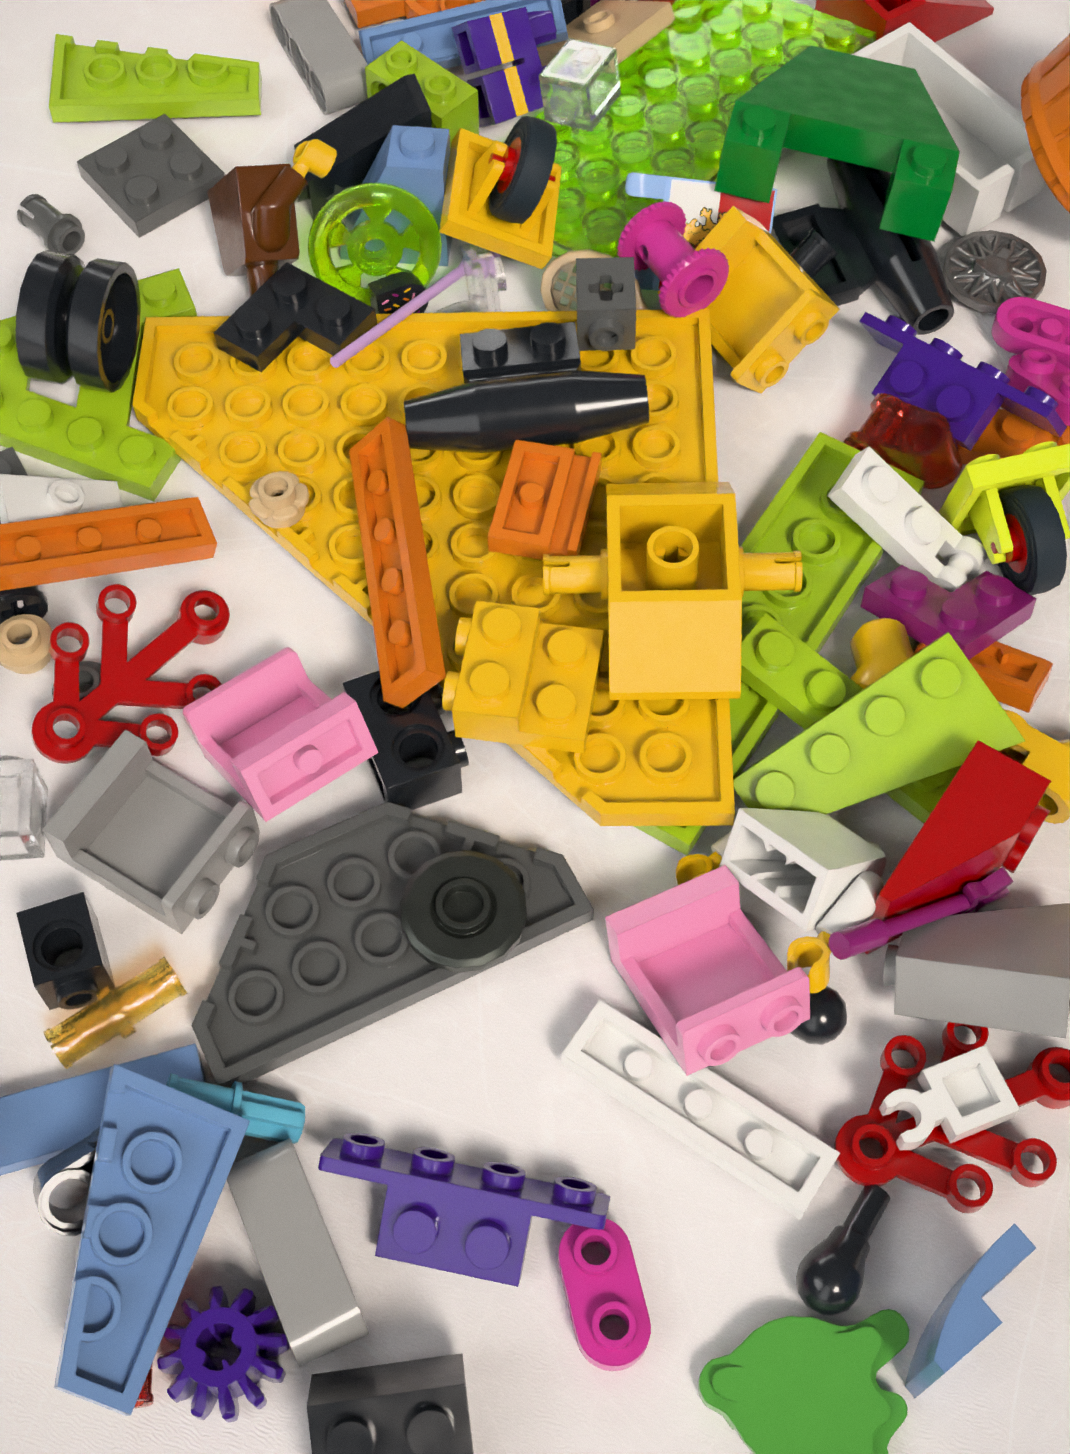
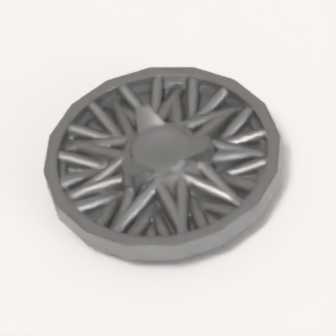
M994 230L972 232L957 239L947 251L943 266V275L947 288L958 301L976 311L996 314L999 306L1010 298L1029 297L1037 299L1043 291L1047 273L1042 256L1030 243L1013 234Z

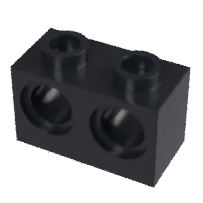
M380 671L343 683L344 692L357 702L378 750V753L369 758L367 762L384 803L390 802L415 810L462 793L461 768L468 766L469 760L462 738L455 736V730L447 732L440 715L445 714L446 710H443V697L438 684L406 707L410 708L408 711L401 714H390L385 711L396 705L383 701ZM417 757H427L433 760L432 763L424 767H412L406 764L411 759Z

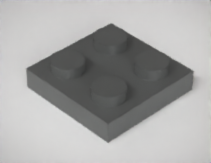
M166 114L157 117L77 161L81 178L139 238L208 200L207 191L225 176V173Z

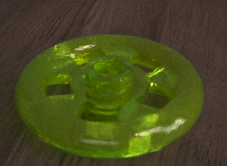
M386 183L359 184L334 195L317 213L308 237V257L316 278L371 306L369 289L361 287V274L365 273L371 276L385 275L386 277L394 273L410 272L417 276L424 287L427 288L436 274L442 252L441 233H439L438 224L428 207L411 192ZM362 208L370 220L359 223L352 231L348 230L342 221L343 218ZM392 210L401 213L411 222L402 233H399L392 224L384 221ZM374 239L382 240L385 243L383 248L378 251L366 249L365 244ZM347 245V253L351 264L336 268L331 258L330 248ZM403 248L419 252L418 260L411 271L397 266L402 258Z

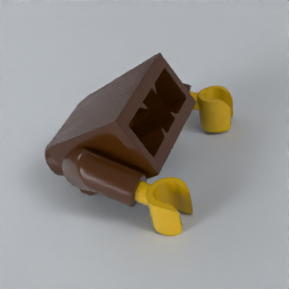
M319 139L304 141L298 145L293 155L294 165L292 168L290 164L236 166L207 191L224 272L226 276L230 277L247 275L250 297L286 262L292 264L299 259L300 251L295 201L308 185L305 180L307 172L309 171L321 179L324 178L332 168L337 156V151L333 147Z

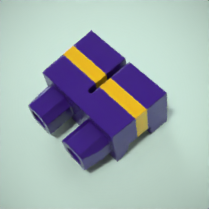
M526 7L466 21L451 27L465 75L512 62V67L467 80L469 85L478 90L480 128L495 125L552 104L550 98L559 95L571 87L569 80L543 74L550 64L541 65L536 45L556 39L557 30L550 10L527 13ZM563 61L556 62L550 70L551 73L568 76L567 68Z

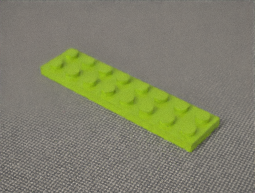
M819 432L740 546L743 547V553L801 551L802 559L800 562H802L803 573L801 592H793V590L744 591L742 597L741 642L764 614L767 613L819 654L885 552L874 539L827 496L855 454L859 453L860 450ZM889 465L921 495L925 481ZM742 680L740 699H729L733 779L742 773L781 713L779 709ZM707 826L634 827L687 856Z

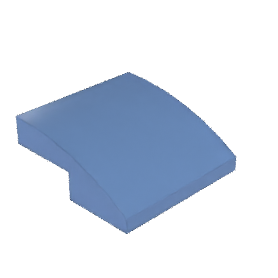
M1015 1223L962 1275L931 1316L919 1339L905 1383L906 1389L914 1398L918 1397L1003 1323L982 1298L1036 1249L1035 1245Z

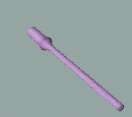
M478 246L465 250L458 267L330 358L331 365L338 368L463 276L469 274L480 275L483 273L486 266L501 255Z

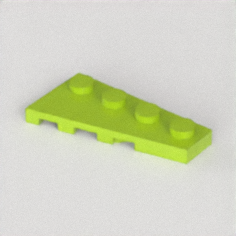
M55 35L49 109L53 123L156 119L163 114H166L169 118L261 115L262 76L259 62L197 53L193 54L189 60L174 58L168 53V49L147 47L145 54L120 51L118 42L97 40L95 46L91 47L76 45L73 36Z

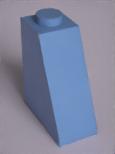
M392 126L347 211L340 249L341 259L448 267L452 237L439 233L450 157L449 129Z

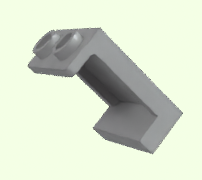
M127 730L120 735L42 829L57 858L180 934H183L194 918L199 920L211 910L218 898L220 884L234 866L237 868L242 867L251 858L257 848L260 834L256 816L251 805L240 800L233 808L152 759L146 741Z

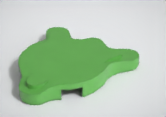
M891 1309L880 1310L864 1321L849 1326L831 1324L814 1317L787 1316L769 1321L754 1330L732 1353L712 1359L704 1366L698 1379L699 1396L706 1407L724 1417L731 1429L736 1430L743 1443L754 1454H888L887 1446L889 1441L904 1422L908 1407L902 1396L880 1388L876 1381V1374L908 1343V1324L900 1313Z

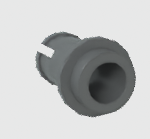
M31 194L22 200L20 205L31 212L34 218L30 217L23 210H18L17 218L19 222L41 237L49 251L75 254L81 249L85 241V232L77 217L72 214L61 213L48 203L46 198L39 194Z

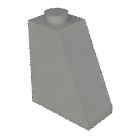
M1070 903L950 915L903 932L899 946L888 945L884 962L883 983L885 986L895 987L894 1014L1066 1038L1070 1014Z

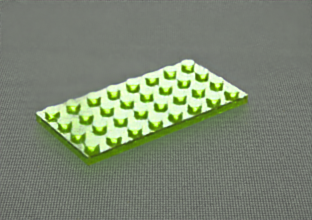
M791 0L676 1L672 5L675 20L672 21L673 23L608 73L594 72L585 84L577 82L535 117L554 126L557 132L554 163L562 167L552 256L558 257L572 250L590 249L609 254L613 258L619 257L618 241L627 223L647 206L663 202V199L628 195L625 191L628 173L635 172L716 182L725 135L735 101L810 45L854 54L875 42L876 32Z

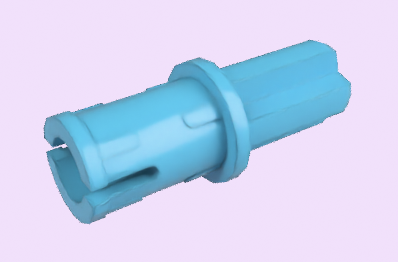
M172 1073L168 1077L166 1086L249 1120L250 1123L245 1133L247 1136L276 1142H283L291 1138L292 1143L295 1144L302 1134L306 1118L305 1106L299 1102L243 1091V1084L236 1081L229 1088L178 1077L177 1074Z

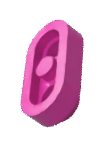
M1029 297L1010 298L999 306L992 325V336L1001 348L1014 354H1021L1030 348L1044 349L1055 354L1057 361L1070 368V310Z
M1030 348L1021 354L1012 356L1009 359L1005 374L1010 379L1008 385L1022 392H1025L1028 386L1045 392L1059 404L1056 412L1064 424L1070 426V368L1057 361L1055 354L1044 349Z
M606 1219L603 1230L572 1224L561 1239L558 1265L577 1345L584 1358L599 1369L605 1371L627 1369L638 1362L643 1356L651 1334L650 1318L630 1241L623 1229L609 1219ZM591 1242L601 1243L607 1248L609 1258L600 1265L589 1264L581 1254L583 1247ZM608 1315H617L626 1322L628 1332L621 1339H608L600 1330L599 1324L601 1320Z

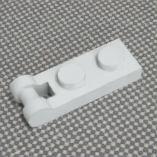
M870 447L855 454L827 495L900 565L924 574L928 580L949 592H953L969 582L967 579L969 574L977 573L987 558V553L982 543L974 538L962 536ZM937 553L948 562L946 566L935 557Z

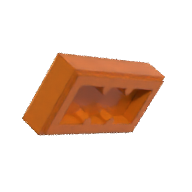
M997 641L969 659V662L997 701L1027 713L1030 712L1047 683L1053 663L1046 659ZM919 643V645L914 651V654L923 649L924 647H926L927 645Z

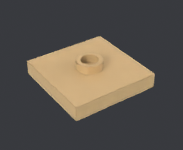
M600 0L566 25L569 40L537 47L541 65L551 64L568 42L573 40L611 49L612 51L595 71L608 73L673 23L672 21L675 20L671 3ZM583 47L577 54H579L584 48L595 50L596 52L592 60H590V62H583L574 59V56L569 62H578L589 66L593 61L594 57L596 56V54L598 53V50L594 48ZM568 48L558 61H563L567 70L592 71L603 56L598 55L590 69H577L565 64L578 51ZM567 63L568 65L578 68H588L587 66L577 63Z

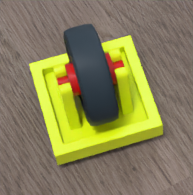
M1048 441L1030 447L1023 454L1000 458L998 454H988L972 460L965 466L938 512L962 536L977 533L991 563H998L1003 577L1010 580L1015 587L1031 596L1045 593L1059 586L1065 574L1067 560L1065 540L1070 538V530L1062 500L1070 490V443L1057 446L1056 442Z

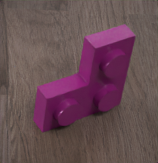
M900 565L865 587L860 607L880 619L891 618L899 621L905 626L908 636L925 645H929L946 632H949L969 660L1029 620L1037 598L1015 587L1007 578L994 575L987 570L955 591L949 592L928 580L924 574Z

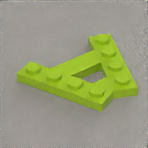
M174 269L138 280L141 302L140 331L130 373L122 388L114 393L85 389L80 386L76 407L29 391L31 378L25 375L18 358L16 316L0 320V446L6 448L13 446L17 452L93 480L117 481L119 489L155 501L182 458L176 454L175 449L164 439L131 428L129 424L146 317L197 316L195 305L180 269Z

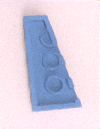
M117 1064L112 1066L108 1079L54 1384L55 1389L125 1416L132 1414L250 1123L249 1120Z

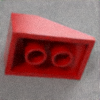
M978 740L879 893L875 902L876 909L869 920L877 918L884 921L961 894L963 887L968 883L982 881L1002 867L1014 873L1050 810L1039 805V802L1051 780ZM903 933L889 937L886 944L901 937ZM882 946L866 951L864 953L868 955L871 952L881 948Z

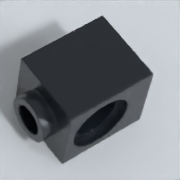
M84 892L16 913L34 987L49 1010L58 1007L67 1010L82 1008L95 1002L100 994L116 989L98 918ZM73 948L82 949L80 956L73 963L66 966H54L56 959L66 950Z

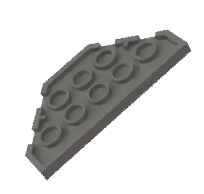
M385 802L265 856L256 877L257 886L244 915H239L219 961L220 971L207 1000H202L191 1026L217 1085L231 1088L235 1081L245 1084L592 921L594 909L564 855L537 847L536 852L501 842L499 835L450 820L448 825L413 815L410 808ZM472 850L497 858L515 873L525 891L527 921L520 942L504 960L481 971L455 973L430 965L412 950L402 931L400 900L408 880L425 862L446 852Z

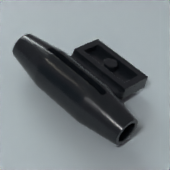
M828 158L827 168L839 209L820 207L819 203L774 216L771 235L789 254L809 234L808 232L812 228L833 247L838 255L832 258L813 277V280L837 306L858 300L859 296L875 282L904 321L917 331L918 335L929 334L945 326L954 315V307L937 252L931 241L879 229L891 173Z
M546 322L529 327L501 330L484 329L479 332L460 334L464 384L404 400L405 421L410 449L488 453L512 450L515 440L547 445H563L583 442L649 423V404L645 375L581 371L575 322Z

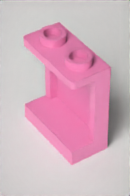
M290 647L280 650L188 704L183 709V715L205 758L265 822L378 753L357 702L346 692L339 694L333 699L328 697L309 680L297 653Z
M726 865L605 917L612 963L686 1076L708 1066L724 1064L731 1060L738 1052L770 1037H780L789 1034L801 1023L810 1019L809 977L801 967L787 972L740 909L739 882Z

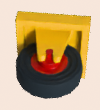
M521 117L513 126L504 143L460 128L451 143L439 233L543 269L552 258L562 169L559 164L554 163L557 147V132L554 126L535 117Z

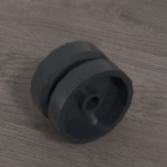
M49 250L37 253L25 273L16 311V345L19 362L25 375L34 381L59 385L69 382L74 377L76 383L85 389L114 393L122 388L135 358L140 331L141 302L139 283L134 269L126 262L100 258L89 261L85 267L84 262L75 254Z

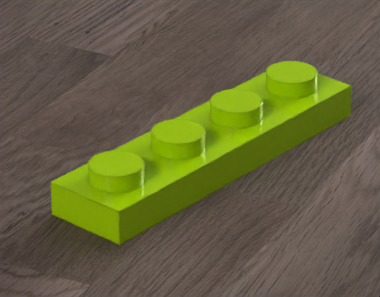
M767 613L764 614L741 642V680L804 730L863 690L862 687ZM961 765L888 791L885 794L924 824Z

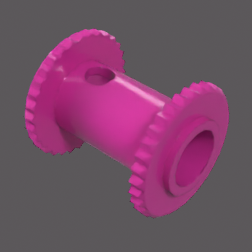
M664 201L647 206L627 223L618 241V256L634 257L635 270L641 271L642 269L650 268L663 285L658 295L660 297V307L669 316L681 318L706 308L716 299L727 281L729 264L726 256L715 248L710 250L708 247L705 250L702 248L700 251H696L683 237V234L686 232L685 227L687 226L685 223L687 220L685 218L686 214L683 212V209L677 204Z

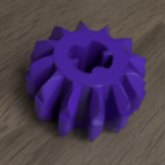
M213 1286L208 1296L210 1309L202 1312L197 1303L191 1298L184 1300L181 1304L183 1313L191 1322L186 1328L176 1324L167 1325L163 1336L173 1345L180 1347V1349L163 1354L157 1359L158 1368L163 1373L178 1374L167 1389L168 1395L176 1403L187 1400L194 1395L191 1402V1414L199 1420H205L212 1412L218 1400L222 1418L230 1423L238 1420L240 1412L238 1397L245 1394L248 1401L258 1410L267 1404V1399L257 1386V1383L261 1378L272 1383L283 1382L286 1375L284 1369L266 1358L277 1356L289 1349V1342L285 1334L269 1333L279 1320L278 1313L272 1305L262 1307L254 1312L256 1296L252 1290L243 1288L236 1295L229 1308L228 1298L221 1286ZM232 1337L231 1341L239 1350L240 1355L231 1366L223 1359V1370L216 1371L217 1366L208 1356L209 1351L217 1342L222 1348H225V1338Z

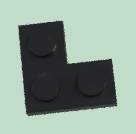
M286 262L214 332L218 349L262 372L297 337L334 356L376 326L377 319L375 309Z

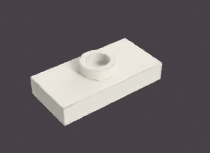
M0 474L1 524L123 507L117 481Z

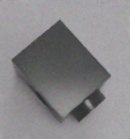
M634 257L576 258L577 339L579 351L635 349L636 291ZM600 284H611V290L600 291Z

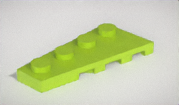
M946 632L733 779L734 789L747 808L810 811L826 815L962 765L978 740L1000 751L1025 742V739L949 632Z

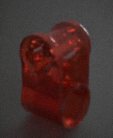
M886 393L876 395L870 404L872 412L858 431L850 432L843 441V443L860 451L867 447L872 448L887 464L925 481L923 488L932 490L945 487L952 483L962 470V457L946 417L938 412L928 411L905 403L901 399Z

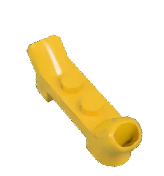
M881 618L868 621L858 629L850 641V649L857 669L850 679L864 689L914 655L905 626L902 623L891 618ZM1003 709L1025 739V742L1000 750L999 752L1051 780L1039 802V805L1050 810L1044 822L1053 824L1064 823L1070 818V739L1056 741L1028 725L1017 713Z

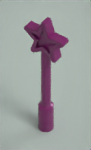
M1002 867L982 881L968 883L963 887L961 894L884 921L874 918L836 931L829 937V948L837 959L844 960L885 945L889 937L947 916L980 912L986 905L1007 896L1010 893L1007 887L1014 881L1005 868Z

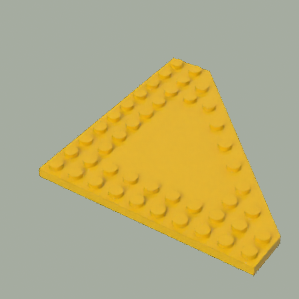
M663 309L636 310L635 349L579 351L581 371L644 374L649 404V423L579 443L554 445L575 449V455L591 457L592 452L602 453V468L579 555H601V549H607L606 484L718 482L710 309H700L681 318L669 316ZM577 311L412 313L338 368L333 367L330 363V358L333 355L297 337L262 372L218 349L214 332L230 316L146 317L132 405L138 421L154 435L164 439L175 449L179 457L373 626L349 450L387 416L406 425L404 400L464 384L460 334L479 332L484 329L501 330L529 327L546 322H575L577 332ZM376 314L377 324L391 314ZM410 449L446 675L448 671L460 672L464 656H457L455 654L457 625L460 617H473L476 600L540 608L542 623L604 630V648L585 754L523 745H507L600 826H733L735 802L729 699L609 700L608 599H601V593L544 595L543 560L488 550L487 536L512 450L474 453ZM285 471L295 474L299 478V483L307 486L309 500L305 506V513L299 522L286 528H271L265 525L251 511L249 502L252 499L250 488L260 477L273 472ZM445 678L438 683L442 688H444Z

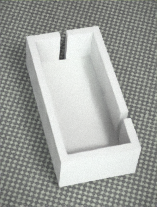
M908 22L852 54L916 69L960 151L953 189L943 220L962 237L972 232H977L1000 218L1002 209L1009 212L1042 192L1045 180L1033 157L1022 113L913 24Z

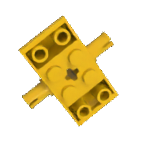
M729 482L606 484L607 549H601V555L550 556V554H543L544 595L601 593V599H608L609 700L740 699L742 597L744 591L793 590V592H801L803 575L802 562H800L802 559L801 551L743 553V547L738 545L736 495Z

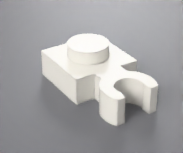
M986 1045L922 1070L917 1080L923 1093L913 1089H898L887 1095L879 1107L882 1116L889 1115L897 1110H904L909 1112L916 1121V1128L905 1131L897 1139L896 1144L899 1150H912L919 1147L925 1142L933 1128L941 1125L951 1144L1012 1119L1020 1110Z

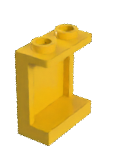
M732 206L695 249L700 251L702 248L704 250L708 247L710 250L715 248L726 256L729 264L728 278L722 291L704 309H710L711 344L733 368L730 374L738 384L762 394L766 388L775 385L785 376L789 363L806 345L815 342L825 333L829 320L840 308L759 221Z

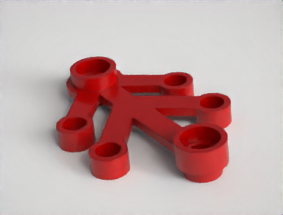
M113 584L105 587L100 592L96 605V613L102 621L100 685L81 701L79 698V662L87 654L90 642L89 635L82 626L76 623L66 622L56 626L51 633L49 641V652L55 660L53 702L38 711L33 720L31 730L33 743L39 753L56 763H74L85 758L94 747L110 748L125 730L146 741L151 756H163L169 753L178 738V727L175 721L168 715L161 713L152 714L146 717L141 724L104 721L100 719L117 705L184 709L185 706L196 700L193 696L194 689L205 687L212 691L221 686L222 683L216 677L209 674L197 675L189 683L150 681L148 679L189 644H211L223 635L230 618L229 608L225 600L218 594L207 590L195 591L189 594L181 604L177 621L127 662L128 623L133 618L136 609V597L124 585ZM111 598L121 599L127 605V610L119 614L113 613L107 609L105 602ZM199 605L208 606L214 610L216 618L203 620L196 615L194 608ZM64 636H71L79 641L81 648L75 652H66L58 646L57 641ZM60 721H69L76 726L78 733L72 738H61L54 732L53 726ZM154 726L162 727L167 731L169 740L162 744L154 743L148 738L146 730Z
M948 1022L942 1032V1042L945 1048L940 1063L984 1046L989 1036L988 1027ZM965 1026L971 1029L976 1036V1043L965 1044L959 1041L954 1034V1028ZM908 1035L896 1036L887 1043L881 1054L880 1065L883 1073L868 1114L849 1119L844 1123L836 1136L834 1149L840 1153L836 1162L841 1171L850 1180L862 1186H883L894 1178H899L946 1198L948 1203L959 1212L975 1213L992 1196L993 1183L989 1174L983 1168L974 1164H964L953 1171L911 1150H899L896 1144L897 1139L905 1131L916 1128V1121L914 1117L896 1123L899 1110L882 1116L879 1110L887 1095L898 1089H906L907 1083L919 1076L926 1063V1051L917 1039ZM1062 1047L1046 1048L1037 1054L1026 1072L1005 1080L1019 1107L1034 1101L1050 1109H1062L1070 1106V1082L1062 1083L1055 1080L1049 1071L1050 1064H1059L1070 1073V1050ZM895 1050H904L910 1053L914 1059L915 1066L909 1069L897 1066L892 1059L891 1053ZM941 1125L933 1128L925 1142L919 1146L921 1147L935 1141L1009 1172L1016 1182L1025 1187H1038L1044 1184L1053 1175L1057 1166L1055 1152L1046 1142L1036 1138H1029L1016 1143L987 1130L980 1131L950 1144ZM864 1138L877 1140L883 1147L884 1156L878 1159L865 1156L860 1149L859 1141ZM1029 1152L1037 1155L1042 1161L1043 1172L1035 1174L1026 1170L1021 1162V1153ZM968 1178L973 1180L979 1187L980 1198L969 1200L963 1197L957 1189V1179Z

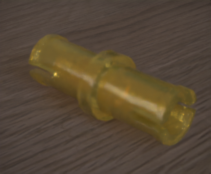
M165 956L112 990L107 985L96 992L98 998L96 1001L56 1026L49 1027L43 1031L46 1040L49 1043L52 1042L51 1049L66 1069L72 1067L73 1063L119 1034L124 1039L137 1032L135 1024L178 997L188 994Z

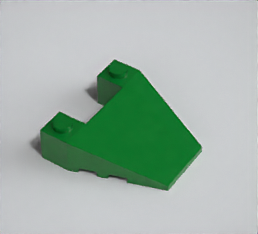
M810 45L735 101L724 139L714 191L769 203L783 148L892 172L879 229L935 242L952 193L960 151L916 69Z

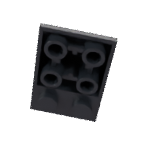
M462 1353L311 1375L307 1414L312 1454H474Z

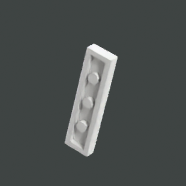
M600 999L561 1053V1064L798 1219L802 1218L840 1154L705 1067L686 1076L663 1039Z

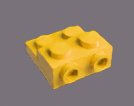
M476 600L473 617H460L457 625L455 654L457 656H464L460 672L448 671L443 688L442 706L443 710L452 711L455 736L585 754L604 648V630L542 623L540 608Z

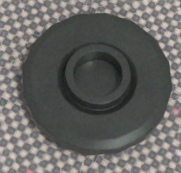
M472 850L446 852L425 862L408 880L400 900L402 931L412 950L430 965L455 973L481 971L504 960L520 942L527 921L525 891L515 873L497 858Z

